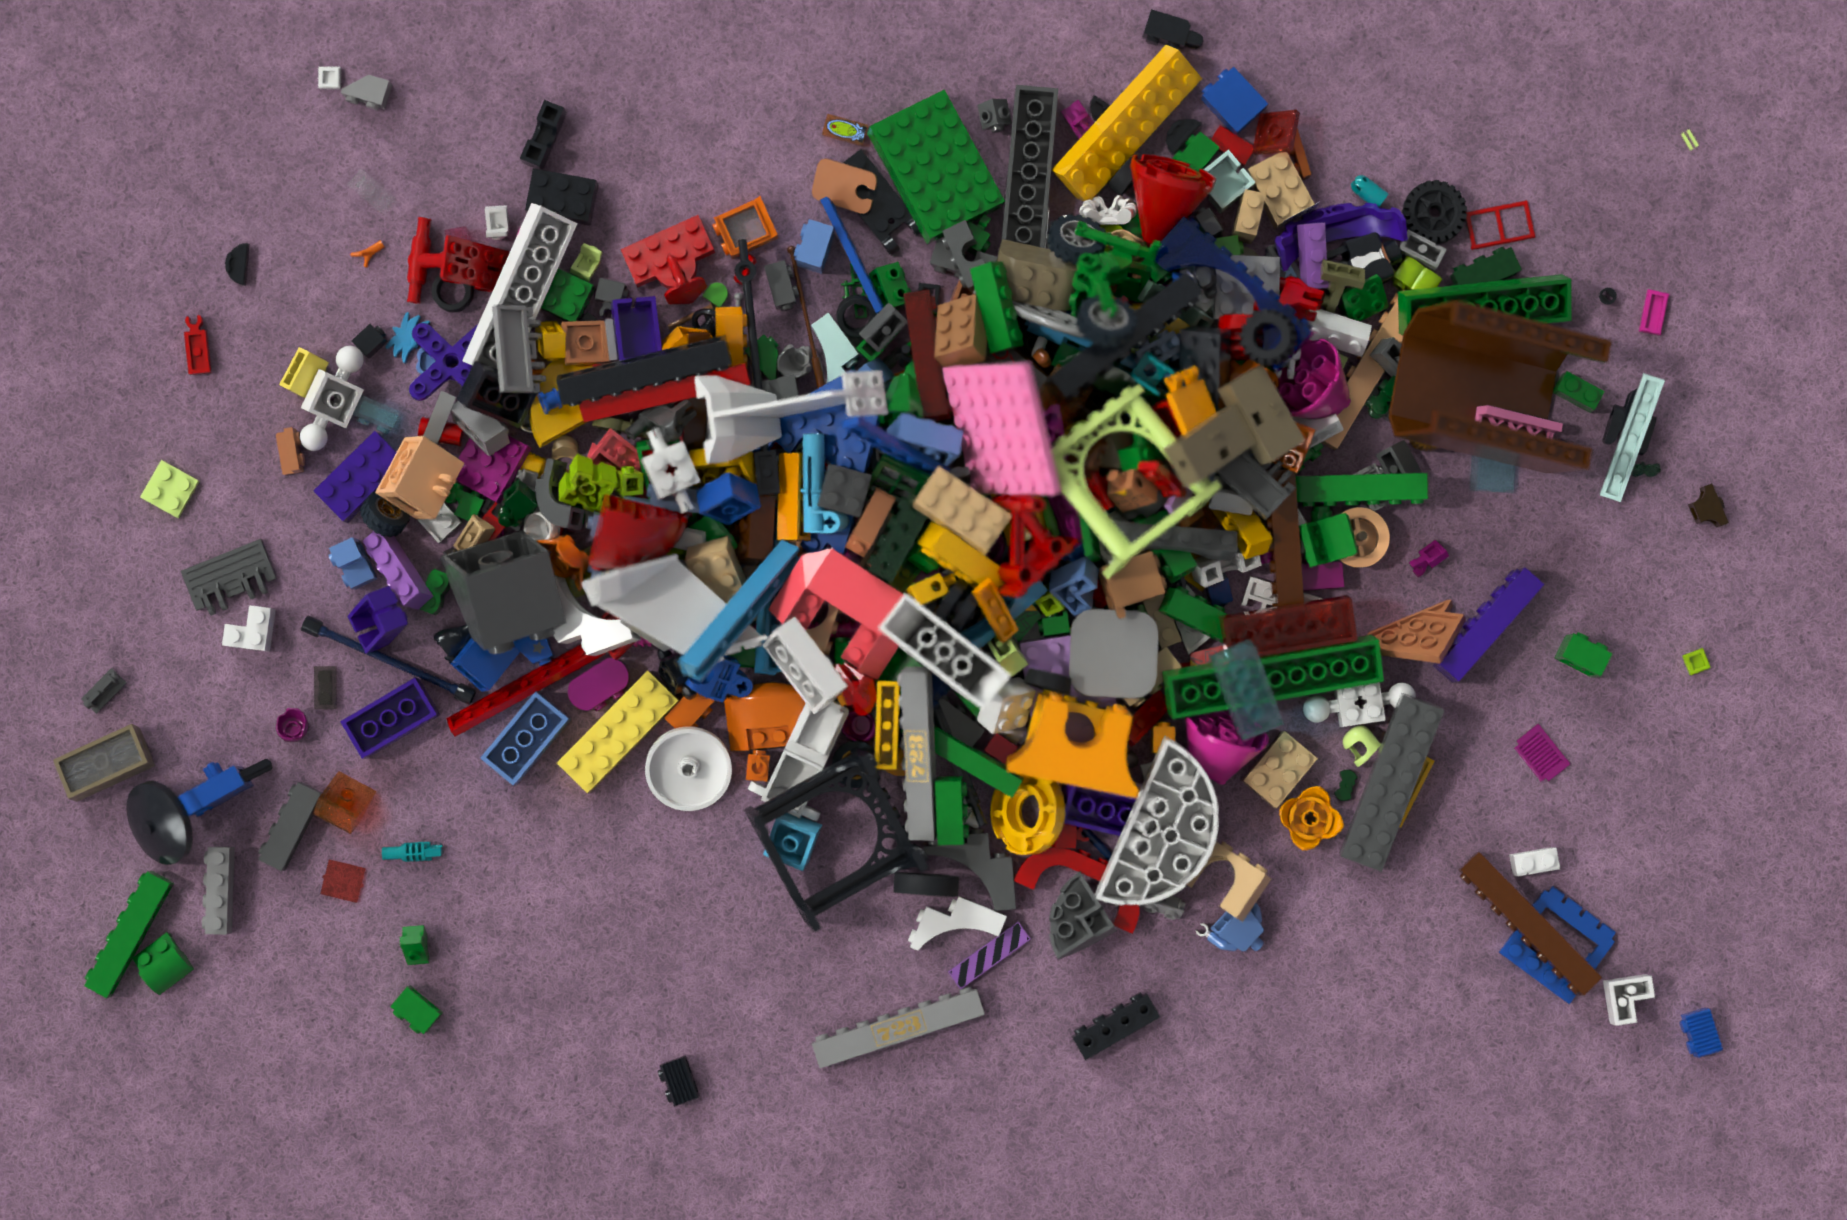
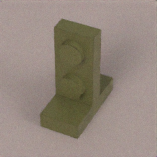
M1323 259L1321 264V280L1329 281V291L1327 294L1324 293L1322 298V306H1324L1325 311L1335 312L1345 286L1363 289L1365 269Z

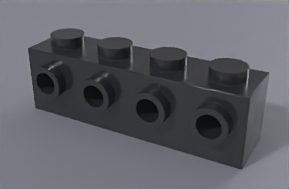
M1141 992L1135 994L1130 998V1003L1126 1005L1120 1003L1111 1009L1112 1013L1104 1016V1014H1101L1092 1020L1094 1023L1086 1027L1084 1024L1074 1030L1075 1034L1072 1035V1038L1085 1060L1160 1018L1147 993L1143 995Z

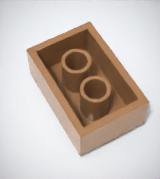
M976 294L938 305L934 356L937 361L945 368L947 366L971 365L986 360L987 337Z

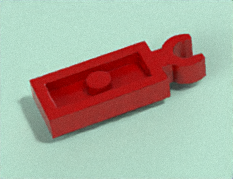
M197 315L198 321L196 324L191 323L189 316L185 319L186 325L190 328V331L184 332L189 375L212 373L207 330H201L203 318L200 315Z

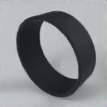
M1029 668L1023 682L1033 687L1070 694L1071 678L1056 673Z

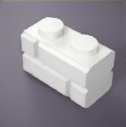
M1553 847L1509 854L1513 876L1560 869L1557 849Z

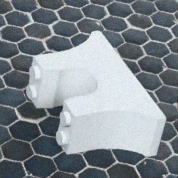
M906 593L878 628L892 639L899 648L916 661L922 663L966 700L973 702L982 710H985L1011 676V674Z

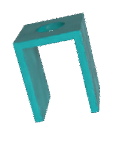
M1146 351L1130 375L1138 383L1159 396L1160 392L1156 389L1157 384L1167 371L1172 375L1175 372L1170 366ZM1149 364L1156 367V373L1151 377L1144 374V368Z

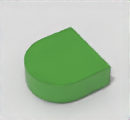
M716 282L712 283L702 296L715 306L722 307L728 298V291L725 285Z

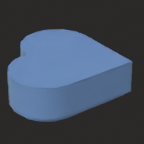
M422 348L418 350L417 358L419 361L416 364V370L422 374L435 360Z

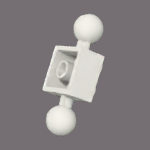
M345 346L338 351L336 363L339 368L335 376L318 369L301 406L302 409L317 415L313 424L306 425L300 433L301 444L307 450L318 451L326 445L328 435L325 427L328 421L347 428L364 389L347 382L350 373L357 372L364 362L363 354L357 347ZM331 396L335 397L334 401L330 400Z
M1380 682L1334 690L1335 700L1328 701L1320 695L1309 697L1303 705V713L1311 722L1319 723L1326 720L1330 713L1337 712L1339 727L1386 721L1383 705L1391 704L1395 708L1401 692L1415 698L1416 693L1411 685L1403 682L1396 683L1390 688L1389 692L1381 693ZM1358 696L1361 700L1364 701V704L1361 705V708L1359 707V705H1355V701L1358 700Z

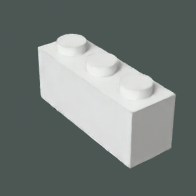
M1309 309L1310 312H1316L1317 317L1315 322L1304 320L1300 338L1312 341L1324 339L1338 350L1360 357L1363 356L1369 341L1372 325L1322 309H1317V311Z

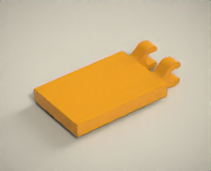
M1196 366L1181 371V374L1179 372L1165 378V382L1171 392L1166 394L1182 435L1216 413L1204 380L1198 381L1199 372ZM1184 379L1187 386L1182 388V382Z

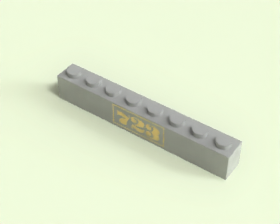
M905 667L898 675V686L901 687L899 707L902 708L900 728L903 729L904 736L901 738V749L904 750L905 756L902 759V769L905 770L906 776L903 780V790L906 791L907 799L904 801V810L908 815V820L905 822V831L909 835V840L934 841L937 837L932 674L931 670L927 667Z
M971 986L960 989V994L951 996V993L938 997L939 1001L933 1003L930 1000L918 1003L919 1007L910 1010L909 1006L897 1010L898 1014L890 1016L889 1013L877 1016L878 1021L869 1023V1020L856 1023L857 1027L850 1030L848 1026L835 1030L836 1034L829 1037L827 1033L816 1036V1041L812 1042L819 1068L985 1015L977 989L972 990Z

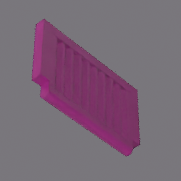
M1539 724L1516 740L1518 745L1514 749L1540 782L1545 778L1550 781L1570 765L1569 761Z

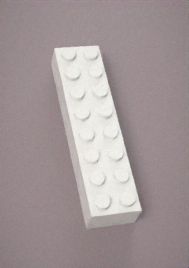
M531 203L462 360L463 362L473 366L476 360L498 369L492 306L514 305L532 307L533 317H527V319L535 320L577 223L542 206ZM528 327V333H530L532 327Z

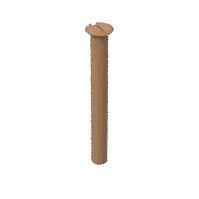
M710 303V305L704 307V308H707V309H713V310H714V308H713V306H712L711 303ZM695 312L667 325L669 330L691 320Z

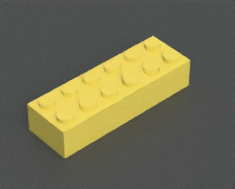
M647 670L557 764L586 793H590L680 700L671 694L669 689Z

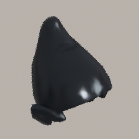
M466 624L446 628L434 634V641H437V644L447 654L444 658L449 661V664L472 638Z

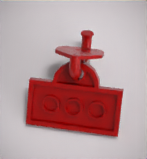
M699 215L620 249L637 288L657 279L662 286L669 289L664 294L668 304H691L707 288L704 278L696 277V261L714 254L715 251Z

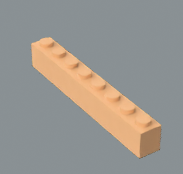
M1395 293L1389 303L1393 305L1390 311H1384L1378 322L1381 323L1378 331L1374 329L1370 334V344L1365 349L1363 356H1357V359H1359L1356 367L1352 365L1346 374V377L1349 378L1347 385L1351 403L1337 415L1344 430L1321 442L1333 450H1337L1385 371L1370 354L1382 339L1394 337L1400 344L1402 343L1403 336L1399 334L1398 293Z

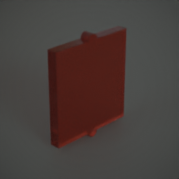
M329 859L326 873L322 876L324 881L320 894L357 903L360 889L364 886L362 881L366 868Z

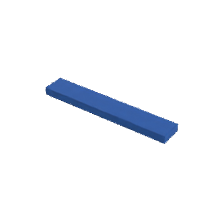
M826 196L820 201L876 314H878L884 308V305L832 200Z
M860 417L843 421L842 428L925 473L933 475L938 466L947 472L950 471L949 467Z

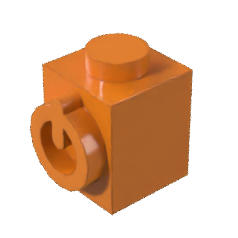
M753 750V754H748L746 780L768 781L770 755H766V751Z

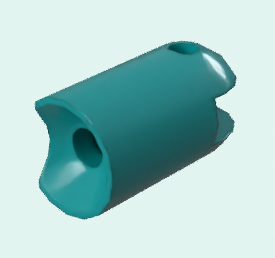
M1364 175L1357 176L1355 181L1351 183V189L1357 196L1367 203L1376 204L1378 208L1389 195V193Z

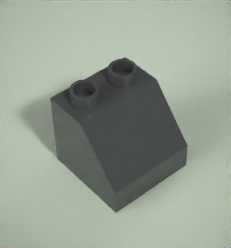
M523 530L442 556L449 584L471 637L483 650L488 649L491 654L504 653L514 648V640L529 636L531 640L546 639L554 635V627L566 623L548 550Z

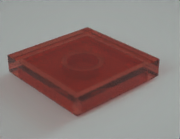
M1296 109L1261 113L1252 152L1255 155L1293 151L1300 112Z

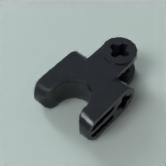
M1637 389L1627 395L1624 407L1614 404L1602 439L1604 444L1610 445L1615 442L1619 431L1624 428ZM1654 416L1651 417L1638 455L1643 456L1647 452L1657 419Z

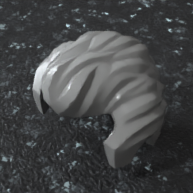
M792 344L787 345L778 356V371L783 376L794 374L795 379L807 375L812 369L810 363L812 351L810 347L801 346L800 348H794Z

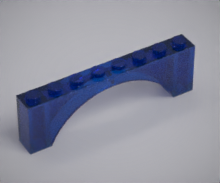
M1183 217L1161 241V247L1157 252L1155 262L1167 272L1190 266H1203L1221 270L1239 280L1248 289L1255 299L1260 312L1262 309H1274L1285 314L1296 327L1295 330L1298 333L1296 341L1298 343L1297 347L1295 346L1294 348L1295 352L1288 357L1287 361H1282L1279 365H1272L1277 372H1280L1314 335L1310 330L1313 326L1304 318L1300 321L1295 316L1297 311L1288 303L1283 306L1278 301L1281 297L1272 289L1269 292L1262 287L1264 282L1256 275L1251 277L1246 272L1249 268L1240 260L1235 263L1230 258L1233 254L1224 246L1221 249L1214 243L1217 240L1208 232L1204 235L1199 230L1201 225L1192 217L1189 220ZM1274 325L1264 326L1262 349L1272 350L1281 341V331Z

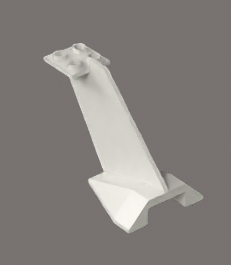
M882 371L842 373L844 390L829 391L777 401L776 394L719 376H696L697 398L706 399L712 437V439L704 442L706 462H728L781 438L779 418L841 404H846L848 417L888 414Z
M677 555L597 575L593 579L582 582V586L592 606L597 605L683 655L726 606L724 601L677 560ZM749 625L724 655L742 651V646H744L745 650L761 646V641L766 640L767 635L761 636Z

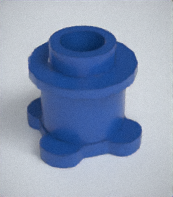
M552 388V391L545 394L543 392L538 393L537 397L545 415L549 414L548 412L551 409L562 408L559 391L555 388Z

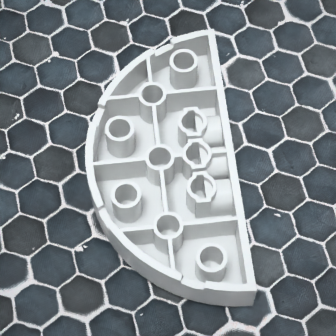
M1166 736L1163 737L1096 889V899L1117 905H1143L1163 900L1183 889L1187 883L1196 877L1212 853L1218 832V805L1214 789L1206 772L1195 757L1183 746Z

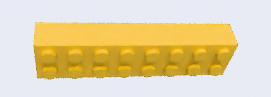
M1165 45L1052 169L1053 173L1077 199L1083 202L1088 199L1092 200L1202 80L1201 76L1178 49Z

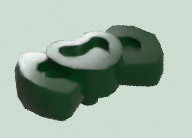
M1350 769L1340 771L1342 779L1339 783L1340 788L1334 792L1335 797L1340 801L1351 799L1352 787L1355 784L1357 775Z

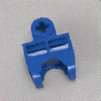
M723 655L724 660L717 662L702 681L688 677L685 683L700 695L722 703L727 693L737 697H746L753 688L751 680L739 669L741 664L735 657Z

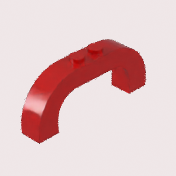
M1049 847L1042 853L1030 855L1019 867L1014 881L1034 890L1041 873L1055 865L1066 866L1100 881L1108 861L1099 858L1098 861L1090 858V853L1081 849L1075 852L1068 848ZM1137 904L1118 905L1117 913L1112 922L1113 925L1133 934L1138 922L1140 906Z

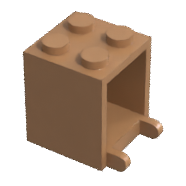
M1152 551L1133 557L1124 568L1109 579L1103 574L1109 565L1099 569L1098 577L1109 610H1115L1117 617L1120 619L1126 616L1124 607L1160 596L1165 593L1164 589L1167 588L1164 577L1159 575L1158 568H1160L1158 557L1156 555L1153 556Z

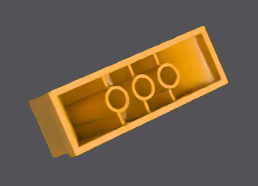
M1049 691V694L1043 693L1035 728L1026 743L1018 751L1007 756V771L1137 798L1139 789L1131 779L1126 764V744L1132 715L1126 707L1118 704H1113V707L1107 706L1101 718L1100 731L1096 737L1087 742H1075L1069 739L1064 731L1065 723L1068 719L1065 697L1062 696V693Z

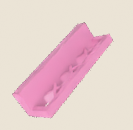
M1489 405L1478 406L1475 420L1482 421V417H1486L1491 424L1495 425L1506 422L1509 428L1516 430L1523 426L1527 429L1528 433L1532 434L1544 431L1547 432L1546 437L1552 439L1554 433L1562 432L1563 423Z

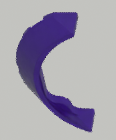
M1365 202L1363 206H1353L1352 203L1331 205L1326 208L1310 211L1302 215V219L1297 222H1289L1285 225V231L1280 236H1276L1275 245L1284 272L1288 271L1290 265L1299 257L1297 225L1325 223L1326 243L1343 238L1363 236L1373 232H1377L1380 237L1393 238L1404 242L1408 241L1406 219L1397 208H1378L1373 203Z

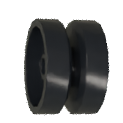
M961 578L947 593L934 615L943 623L948 622L954 615L950 622V628L959 635L971 623L980 609V605L973 592L965 598L969 591V584Z

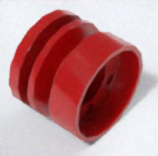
M1229 314L1219 317L1218 328L1231 330L1232 360L1243 361L1250 359L1241 346L1242 339L1240 338V333L1243 331L1241 329L1242 325H1245L1247 322L1246 319L1253 315ZM1264 327L1258 332L1257 337L1264 334ZM1257 339V344L1259 347L1263 346V341Z

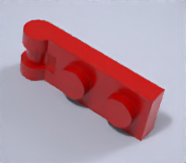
M1139 462L1138 471L1147 480L1156 485V488L1161 490L1163 497H1172L1173 495L1176 497L1186 496L1187 488L1160 462Z

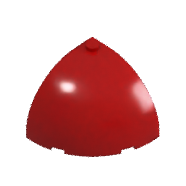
M605 494L588 566H592V569L604 571L605 569L620 570L661 559L673 549L682 537L690 514Z

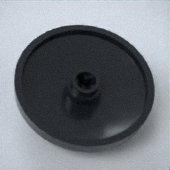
M146 781L135 786L128 795L126 810L130 829L139 846L149 857L161 864L172 865L185 859L192 848L193 832L189 816L180 799L171 789L157 781Z

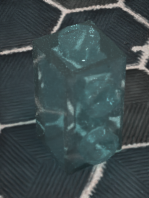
M361 395L353 415L358 417L357 422L369 426L370 423L377 425L376 430L388 435L389 431L396 432L403 413Z

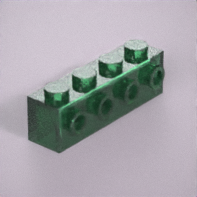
M911 493L901 497L897 505L900 508L897 515H892L887 523V526L890 527L886 535L882 534L876 544L879 546L876 554L872 553L866 563L869 566L867 571L889 583L893 582L927 516L912 507L917 497Z

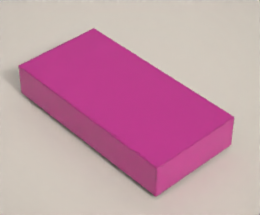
M1647 290L1639 332L1657 336L1661 335L1669 298L1668 293Z

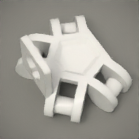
M1120 195L1114 198L1110 208L1106 207L1102 197L1096 196L1092 200H1085L1079 209L1080 215H1083L1082 217H1089L1093 222L1097 221L1100 225L1126 224L1138 212L1137 206L1132 199H1125Z

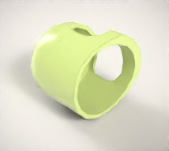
M1362 725L1353 727L1343 737V746L1345 749H1350L1355 755L1354 763L1357 767L1365 763L1381 746V743L1372 732ZM1358 741L1362 742L1367 748L1363 756L1353 746Z

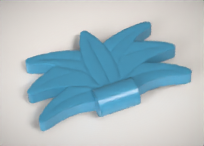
M408 312L403 317L401 328L392 327L397 335L385 347L389 349L394 346L393 356L395 358L402 351L403 363L407 362L413 348L417 349L419 346L412 337V330L418 324L421 316L418 315L409 320L410 314ZM424 321V322H422V323H426V324L429 325L431 322H430V321Z

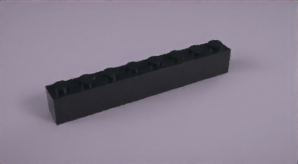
M723 335L557 376L556 383L562 404L576 406L581 404L583 400L597 401L602 399L603 395L611 394V396L623 394L624 390L628 389L638 391L644 389L645 385L649 384L659 386L665 384L666 380L670 379L680 381L691 374L701 376L712 369L722 371L729 368L728 365H732V356L727 337Z

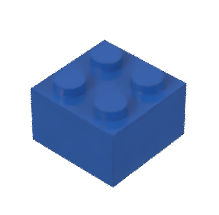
M729 472L722 474L718 479L705 484L704 487L696 491L700 514L726 525L734 523L761 507L757 484Z

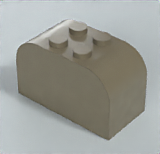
M1002 239L997 261H1003L1006 268L1007 281L1012 292V301L1060 311L1072 310L1071 306H1069V299L1071 294L1076 291L1072 286L1075 272L1078 271L1077 265L1062 261L1063 259L1057 258L1050 249Z

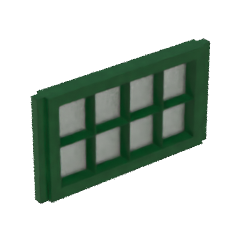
M884 453L871 474L862 510L876 488H879L896 498L889 512L905 520L913 508L914 501L932 475Z

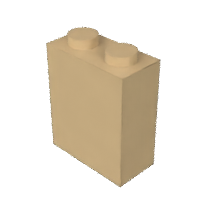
M1245 189L1241 195L1231 236L1238 235V241L1251 244L1256 237L1266 194Z

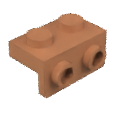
M293 427L284 428V432L276 433L282 474L289 475L304 472L305 457L300 449V432Z

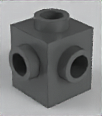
M990 99L977 105L982 130H992V133L1003 131L1005 126L1012 124L1007 99Z

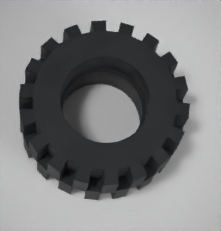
M1262 309L1261 312H1254L1252 317L1246 319L1247 322L1245 325H1242L1241 329L1243 331L1240 333V338L1242 339L1241 346L1244 348L1246 355L1258 364L1266 366L1281 364L1280 362L1287 361L1288 357L1295 352L1294 348L1295 346L1297 347L1298 343L1296 341L1298 333L1295 330L1294 323L1285 314L1274 309ZM1267 325H1274L1281 331V341L1272 350H1263L1257 344L1258 332Z

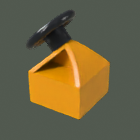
M707 308L697 310L692 316L693 328L677 326L661 341L662 350L687 344L688 332H710V338H715L716 322L712 318H715V311ZM704 315L706 321L700 326L698 318Z

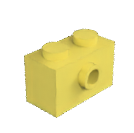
M299 347L279 385L305 398L318 369L326 372L329 362Z

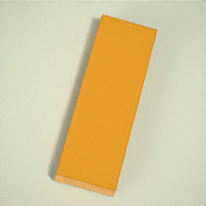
M987 578L972 592L999 642L1005 643L1019 628L993 580Z

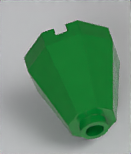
M901 373L899 376L894 377L885 394L888 414L879 415L880 423L884 424V421H888L890 426L901 414L906 413L924 420L923 407L916 379L907 373Z

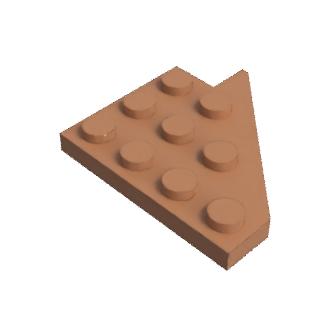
M1448 599L1370 631L1367 635L1372 634L1379 639L1382 656L1441 663L1466 620L1464 614L1450 612L1453 605L1452 601Z

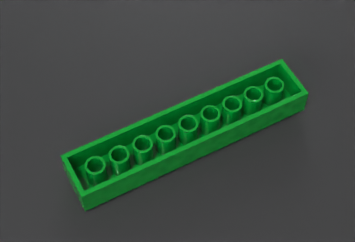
M1372 634L1162 671L1167 713L1172 719L1384 682L1379 639Z

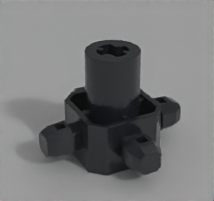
M659 649L657 651V656L660 660L659 675L671 694L677 695L682 692L688 700L695 698L697 692L685 684L687 678L691 676L683 674L679 663L683 654L679 652L672 654L669 649L666 651Z

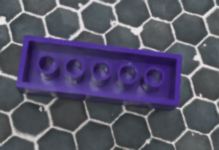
M1516 568L1508 573L1504 578L1507 582L1504 585L1497 586L1490 594L1493 598L1490 601L1483 602L1478 607L1476 612L1479 614L1476 617L1469 618L1462 626L1464 631L1456 636L1442 662L1434 663L1433 666L1452 683L1459 682L1545 585L1527 568Z

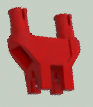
M1280 277L1279 290L1282 293L1278 300L1274 302L1257 297L1254 302L1253 311L1261 312L1262 309H1274L1285 314L1290 320L1298 318L1315 322L1317 313L1310 312L1308 309L1313 311L1320 310L1322 301L1315 300L1314 298L1322 299L1324 291L1307 286L1297 277Z

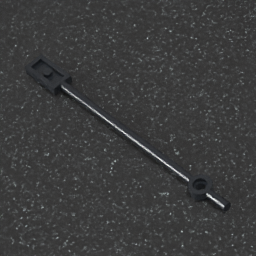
M741 239L738 240L740 262L735 267V275L743 283L753 386L763 390L751 282L756 278L757 270L755 265L749 261L747 240ZM746 269L750 271L748 276L742 275V272ZM767 443L760 447V452H754L759 496L780 494L776 450H769Z

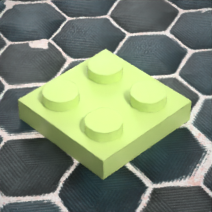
M161 460L140 497L179 518L200 481Z

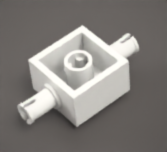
M660 428L654 429L655 435L653 430L647 432L655 451H653V454L642 458L641 462L657 499L660 500L672 495L675 496L681 513L687 512V508L688 511L693 509L694 506L686 490H688V487L699 483L700 480L683 441L669 446L666 445ZM667 465H670L671 468L675 467L674 476H671L670 473H665V470L668 469Z

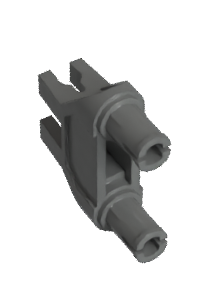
M686 399L679 402L675 407L674 404L676 402L646 408L639 414V419L626 428L625 432L631 439L635 440L636 437L647 429L654 430L660 428L666 444L672 441L675 442L681 437L685 425L697 413L691 408L685 413V410L692 405ZM648 441L647 444L650 449L655 451L651 441Z

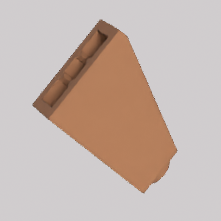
M876 488L862 510L845 547L864 557L873 544L896 498Z

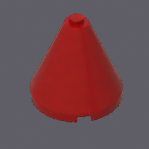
M1142 154L1141 160H1137L1138 155H1134L1130 168L1142 238L1148 247H1151L1155 240L1160 241L1162 245L1214 189L1216 178L1203 169H1199V172L1189 168L1190 164L1179 160L1150 154Z

